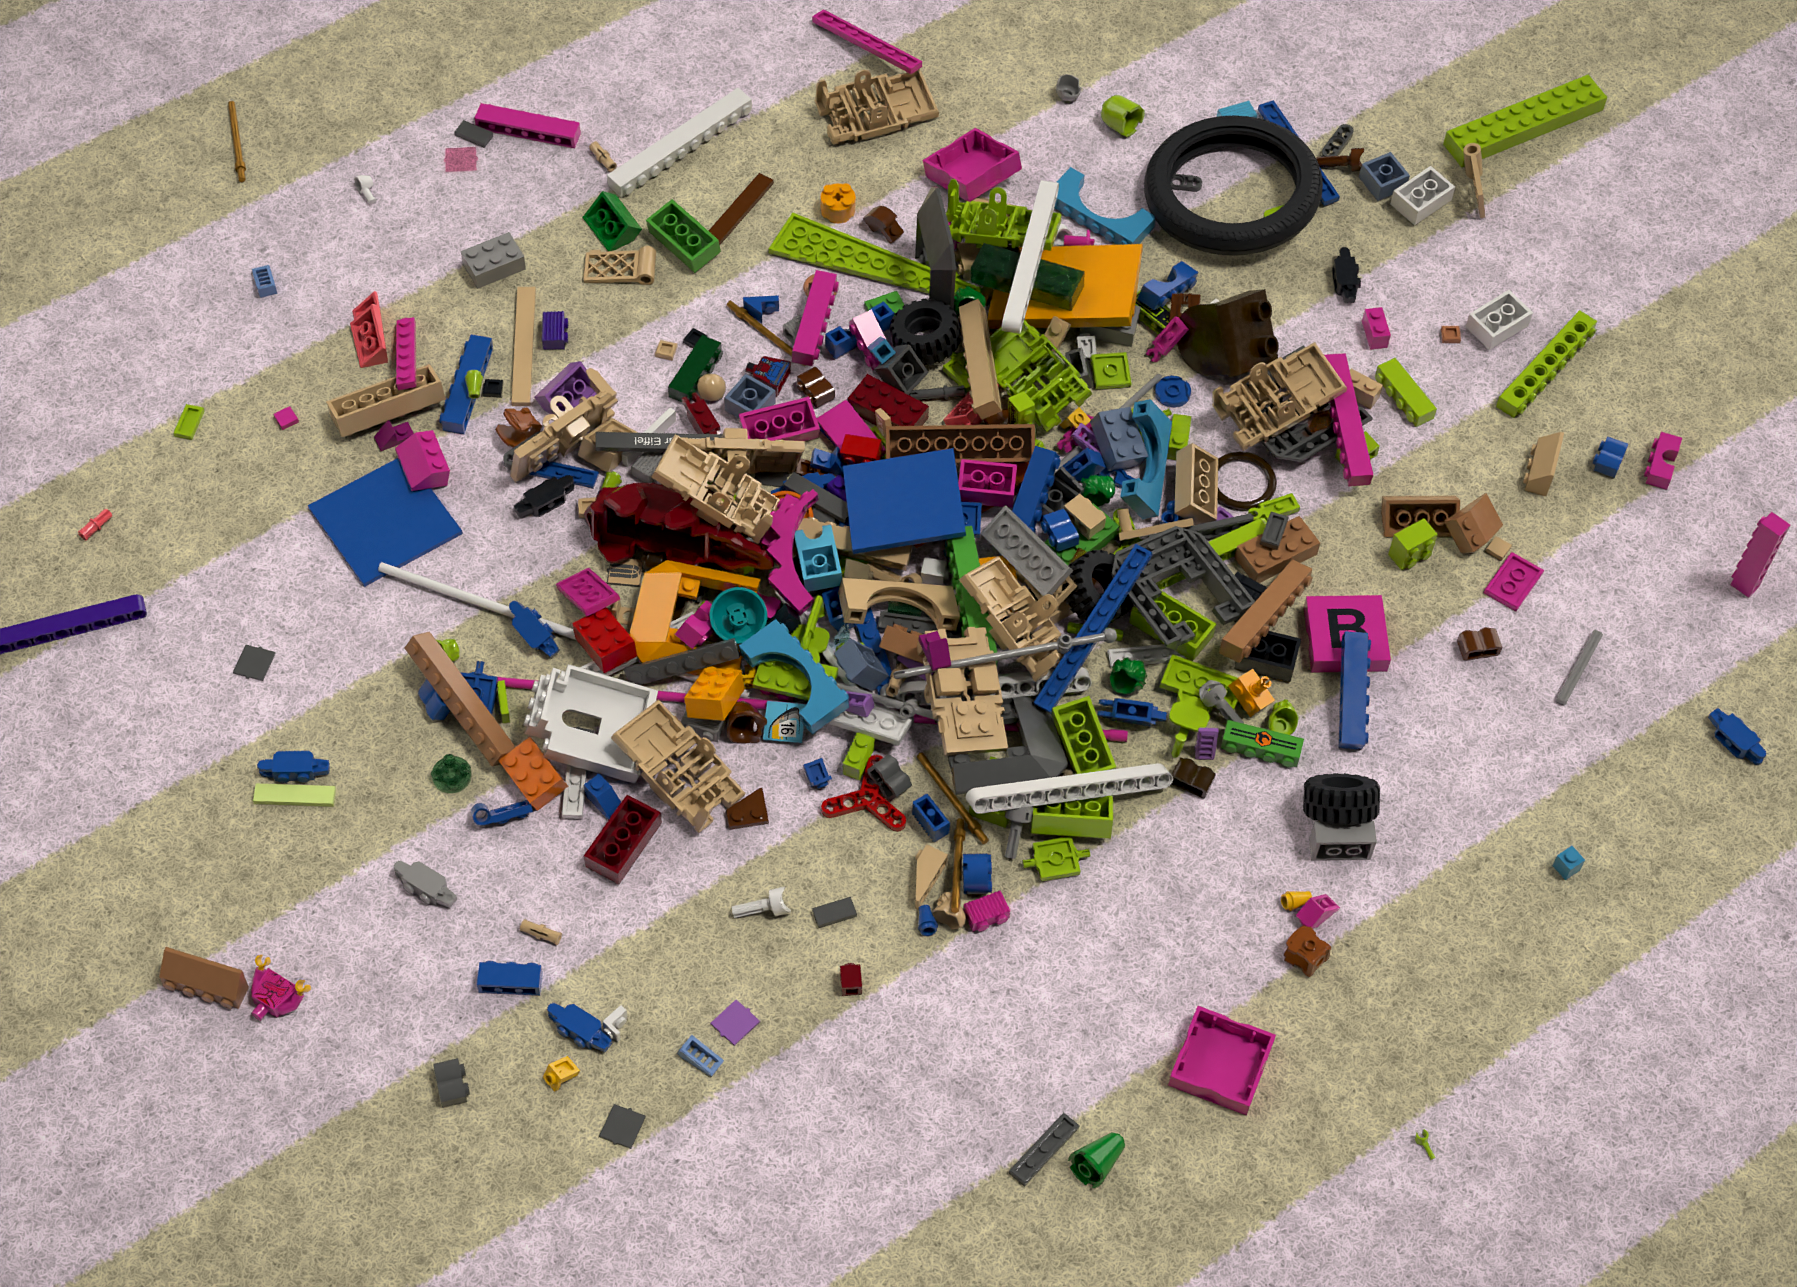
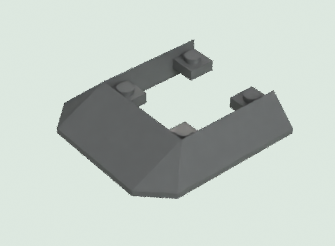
M932 186L917 213L915 259L919 258L921 264L930 267L929 300L936 299L938 302L941 300L946 305H950L954 310L956 279L954 246L940 188Z
M1301 346L1300 348L1282 357V359L1284 360L1287 356L1293 354L1294 352L1302 350L1303 348H1305V346ZM1268 370V371H1267L1268 375H1269V376L1271 377V379L1274 381V383L1276 384V386H1277L1278 388H1281V387L1279 386V384L1276 382V380L1274 379V377L1272 376V374L1270 373V371ZM1281 397L1280 399H1278L1279 402H1282V401H1283V397ZM1274 404L1266 405L1261 412H1266L1268 415V407L1270 406L1272 409ZM1362 406L1358 407L1362 426L1373 420L1372 416ZM1305 423L1293 431L1289 428L1273 438L1269 436L1266 442L1264 440L1260 442L1275 458L1302 462L1335 443L1337 433L1333 431V423L1317 432Z
M1174 526L1136 543L1151 551L1153 556L1127 596L1166 647L1177 650L1178 646L1193 640L1195 634L1185 621L1173 626L1153 600L1160 597L1162 593L1155 584L1156 582L1179 572L1184 575L1189 583L1201 579L1220 603L1213 608L1212 612L1222 625L1232 621L1236 623L1254 604V599L1201 533ZM1135 544L1116 552L1111 573L1113 578Z
M1028 696L1002 698L1003 704L1001 707H1004L1005 710L1001 714L1004 724H1017L1023 746L1008 748L1006 750L1007 758L970 762L968 754L949 755L948 762L952 772V783L956 795L967 794L969 790L978 787L1058 777L1065 770L1068 763L1051 714L1035 706V700Z

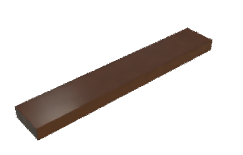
M758 173L708 230L719 240V245L723 243L774 184L773 179Z

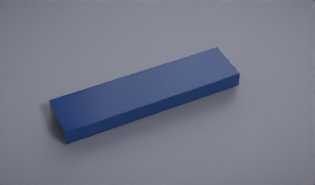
M546 461L541 469L536 472L532 471L528 475L546 479L553 477L559 479L565 475H571L574 478V485L594 489L599 471Z

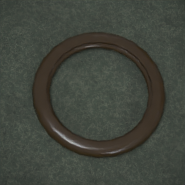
M1241 451L1231 452L1218 458V471L1228 462L1244 460L1258 465L1265 472L1268 480L1264 494L1252 501L1233 500L1225 496L1218 488L1217 500L1220 503L1236 510H1249L1251 508H1258L1259 503L1269 501L1273 497L1277 487L1276 475L1272 467L1263 458Z

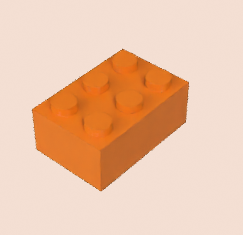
M530 736L498 760L537 811L563 792L565 788L569 787L549 759L544 758L543 751Z

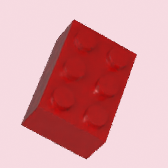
M607 607L572 623L575 639L603 673L637 657L635 641Z

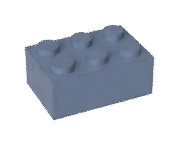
M1130 407L1098 412L1090 421L1108 471L1139 466L1148 457L1137 424L1132 418L1133 413Z

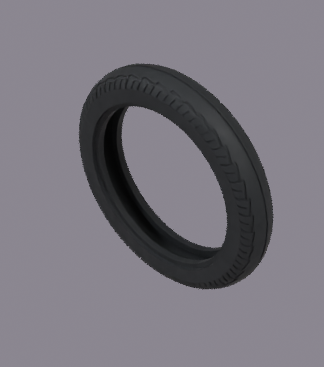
M1249 116L1212 117L1191 123L1170 135L1154 152L1148 163L1144 178V193L1148 208L1163 230L1177 241L1193 249L1229 256L1264 252L1294 238L1314 217L1320 204L1323 190L1320 166L1316 157L1303 140L1278 124ZM1235 147L1259 151L1280 162L1291 174L1296 188L1284 206L1264 218L1243 223H1224L1203 218L1187 209L1175 196L1171 188V182L1174 174L1193 157L1214 149Z

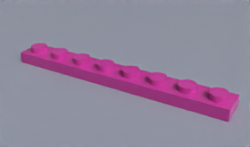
M824 9L812 16L813 23L909 74L922 67L921 60Z

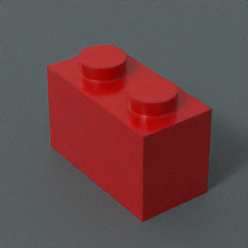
M845 434L840 451L842 462L853 465L880 460L883 451L882 441L876 438Z

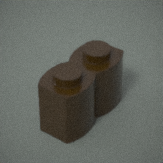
M1180 758L1171 774L1173 776L1171 784L1205 799L1214 782L1216 773L1209 767L1198 766L1189 758Z

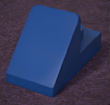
M779 295L743 297V308L748 311L749 315L762 323V312L773 313L779 311Z
M836 447L832 453L816 448L812 451L810 463L812 468L844 477L843 466H847V464L842 462L839 447Z

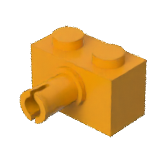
M1251 669L1228 685L1249 717L1257 714L1275 701L1267 689L1272 684L1271 680L1265 683L1269 678L1263 676L1260 679L1254 669Z

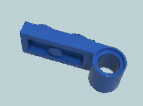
M528 800L490 811L483 803H477L471 808V816L478 825H486L493 822L502 824L508 822L510 818H523L533 812ZM481 810L486 812L484 817H476L477 812Z

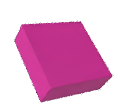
M290 406L273 414L282 430L299 423L297 416Z

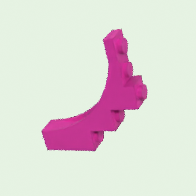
M814 489L803 493L799 498L800 501L796 504H791L786 509L785 514L780 508L776 512L772 511L770 513L773 516V521L769 530L778 540L775 539L768 545L767 554L774 558V562L780 568H775L769 574L768 581L800 616L813 605L814 598L808 593L798 578L793 564L792 548L795 532L803 514L819 500L818 493Z

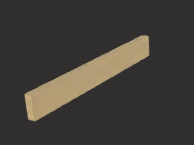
M536 287L517 288L512 406L531 405Z

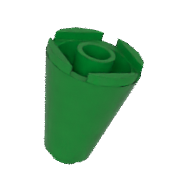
M1111 1132L1071 1153L1068 1161L1071 1160L1072 1162L1070 1168L1076 1178L1084 1185L1088 1183L1093 1185L1091 1188L1101 1186L1125 1148L1124 1138L1118 1133Z

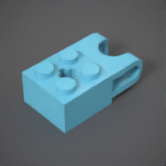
M831 524L822 526V535L816 539H809L805 536L803 530H797L794 537L804 588L809 592L840 586L842 572Z

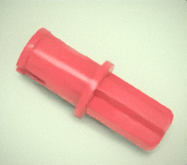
M104 509L94 519L90 518L89 522L78 531L79 536L85 541L88 540L97 530H101V526L112 517V513L108 509Z

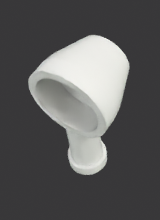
M366 175L354 177L356 189L359 193L364 194L368 204L376 203V198L373 197L369 190L373 186L372 178Z

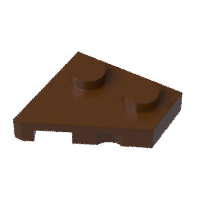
M763 788L757 789L726 809L729 830L769 824Z

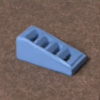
M266 265L252 269L260 298L277 294L270 266Z
M693 1035L689 1037L677 1053L682 1059L710 1077L713 1076L724 1062L722 1058ZM691 1046L695 1047L691 1053L688 1052ZM698 1050L702 1053L698 1058L694 1057ZM705 1055H707L708 1059L703 1064L701 1060ZM712 1059L715 1060L716 1062L709 1069L707 1065L711 1062Z

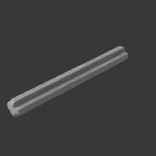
M1593 630L1556 699L1557 703L1566 705L1603 636L1602 632Z

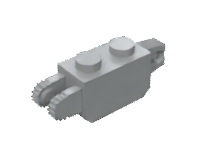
M399 860L394 864L395 875L402 880L403 888L410 894L415 893L419 895V898L424 903H432L435 906L439 903L451 908L456 902L457 896L448 889L445 877L419 861L413 862L411 866Z

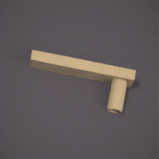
M1128 508L1117 510L1121 533H1117L1119 541L1163 532L1174 526L1183 528L1194 525L1193 518L1132 530Z

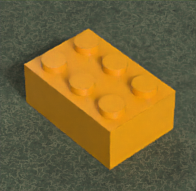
M713 666L705 667L684 697L687 718L724 721L745 690L742 670L733 668L723 669Z

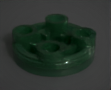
M447 754L434 765L431 776L434 785L440 791L457 793L469 785L472 772L466 760L452 754Z

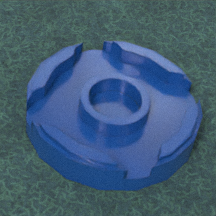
M1165 376L1156 384L1155 396L1161 404L1167 407H1181L1189 401L1191 387L1187 381L1185 382L1179 376Z

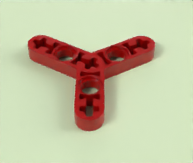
M881 755L869 757L860 790L828 798L822 802L821 812L823 816L834 818L866 809L895 832L902 831L906 827L905 815L879 795L880 789L877 784L870 785L867 783V780L871 778L867 769L874 765L876 761L883 758ZM865 795L871 797V801L865 799ZM846 800H852L855 804L852 807H846L843 803ZM830 805L833 811L827 809V806ZM883 806L888 809V812L880 814L877 809ZM894 819H895L896 821H898V820L900 819V820H901V824H899V823L894 824Z

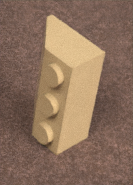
M1564 432L1539 437L1537 444L1532 445L1530 455H1533V459L1529 458L1526 468L1530 471L1525 474L1523 483L1526 484L1525 491L1547 496L1555 474Z

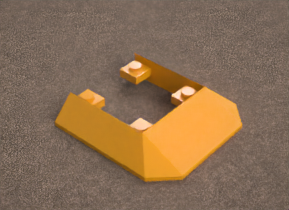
M669 560L645 572L629 634L635 641L637 657L640 662L643 663L692 650L675 635L678 629L670 628L678 596L697 600L700 586L722 591L734 587H743L758 593L760 579ZM740 656L738 659L712 666L740 670L743 657ZM705 668L686 673L700 676Z

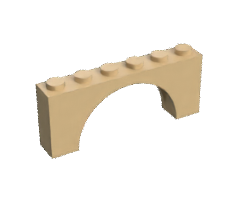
M842 578L838 594L844 623L863 624L869 607L880 602L896 601L910 604L924 611L934 621L937 629L956 631L960 613L953 586Z

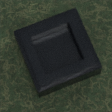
M692 328L683 339V343L694 348L702 335L707 337L708 335Z
M485 379L483 397L502 398L504 381Z

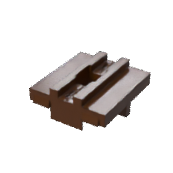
M1192 293L1172 294L1169 322L1174 317L1180 318L1183 307L1190 308L1199 305L1201 295Z

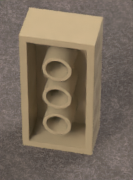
M1191 443L1176 452L1175 514L1184 519L1193 518L1194 525L1216 521L1218 458Z

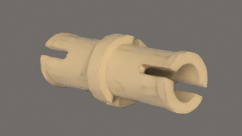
M597 141L590 144L589 149L595 154L597 161L602 163L609 172L614 171L617 168V164L611 159L608 151L604 150Z
M524 919L520 925L521 932L536 936L538 940L544 939L558 945L562 938L561 932L546 928L544 924L538 925Z

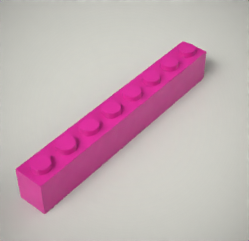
M1346 353L1324 355L1347 387L1345 393L1328 402L1330 403V417L1334 420L1333 431L1337 433V448L1341 451L1340 463L1344 465V479H1347L1348 487L1370 485L1373 478V470Z

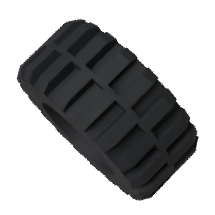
M925 298L921 299V301H912L911 304L904 305L902 310L899 309L895 314L896 316H893L891 320L890 332L894 348L899 345L909 344L924 366L926 364L930 366L935 365L934 363L936 362L941 363L946 357L952 356V352L957 350L961 341L957 314L950 305H946L941 300L938 302L936 299L927 300ZM935 329L934 332L927 335H915L922 330Z
M1104 550L1088 551L1068 565L1073 570L1069 576L1077 587L1065 601L1070 605V610L1076 613L1080 620L1088 619L1102 597L1095 589L1092 578L1100 583L1104 592L1113 580L1111 576L1115 558L1113 553L1108 554V551ZM1063 584L1064 588H1062V591L1065 590L1070 584ZM1126 596L1110 623L1126 614L1132 608L1133 603L1128 596Z
M1333 773L1315 775L1308 778L1304 783L1303 811L1308 818L1322 823L1327 822L1328 824L1354 825L1371 822L1377 818L1380 812V786L1374 779L1356 774Z

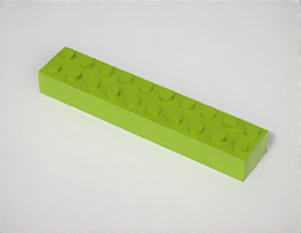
M1588 74L1446 131L1443 145L1460 167L1463 168L1465 167L1463 150L1467 144L1476 143L1480 145L1482 159H1485L1603 111L1607 96Z

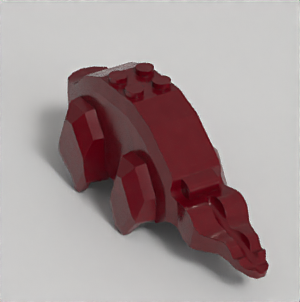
M632 483L620 487H603L598 491L595 501L584 512L591 536L595 541H598L599 553L611 564L631 558L637 548L640 547L645 551L653 553L666 552V560L699 567L704 562H715L728 570L746 566L758 569H771L774 566V558L768 556L766 550H761L759 545L745 539L740 532H734V526L728 528L720 522L717 526H713L696 515L698 508L690 504L693 498L689 497L685 501L680 493L663 484Z

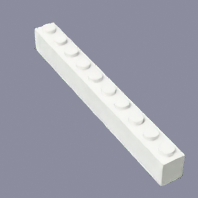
M736 88L607 175L608 186L621 198L626 194L629 195L635 188L644 185L647 180L657 176L665 168L672 166L675 161L684 158L687 153L696 150L699 145L709 141L717 133L724 131L727 126L736 123L742 116L748 115L752 110V99L741 89Z

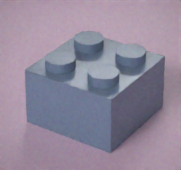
M1392 152L1363 163L1359 174L1360 180L1377 201L1393 195V191L1409 181L1410 177L1409 173Z
M745 373L724 397L725 411L739 418L741 413L773 406L776 403L775 390Z
M851 638L834 653L838 659L837 664L846 672L845 677L847 680L858 684L863 689L867 688L873 691L889 676L874 651Z

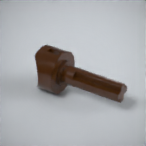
M1351 148L1349 156L1316 157L1320 167L1350 165L1352 172L1361 170L1362 163L1360 157L1364 152V148Z

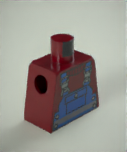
M763 356L758 365L748 362L745 372L753 374V378L774 389L776 397H778L791 373V362Z

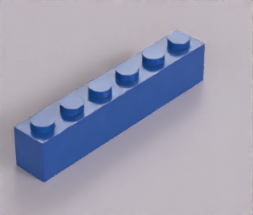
M471 334L469 341L465 342V352L460 357L459 370L456 369L455 382L450 386V396L445 400V411L440 415L439 422L442 424L443 431L465 434L476 399L469 398L465 376L469 370H478L484 378L493 351V342L490 337Z
M1035 446L1012 510L1034 533H1036V523L1040 521L1042 516L1041 509L1043 504H1046L1048 500L1047 492L1054 483L1053 475L1055 470L1059 468L1061 461L1056 451Z
M1345 631L1342 635L1338 748L1362 750L1365 744H1368L1369 734L1365 732L1366 725L1369 723V714H1366V707L1369 706L1370 701L1369 695H1366L1367 688L1370 686V677L1367 676V669H1370L1371 663L1370 658H1368V651L1371 649V640L1368 639V633Z

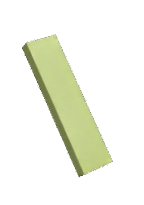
M256 783L253 802L254 804L334 807L336 787Z

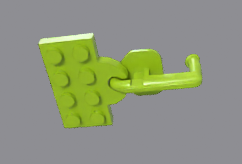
M819 595L814 599L807 624L799 625L794 630V633H791L792 637L795 636L799 640L801 647L811 653L816 664L820 663L819 654L827 649L830 639L829 632L826 629L816 627L818 618L825 616L823 598ZM779 661L759 664L753 682V688L804 700L810 699L812 690L808 679L799 669ZM821 664L828 677L832 676L836 681L838 667Z
M1172 654L1160 688L1178 694V702L1173 704L1169 714L1170 721L1181 727L1179 733L1175 735L1176 740L1171 752L1172 757L1177 758L1180 756L1189 730L1198 732V728H1206L1210 719L1208 713L1216 707L1215 705L1212 707L1205 706L1200 699V687L1209 680L1220 682L1227 690L1224 699L1234 710L1238 699L1228 685L1235 681L1237 677Z

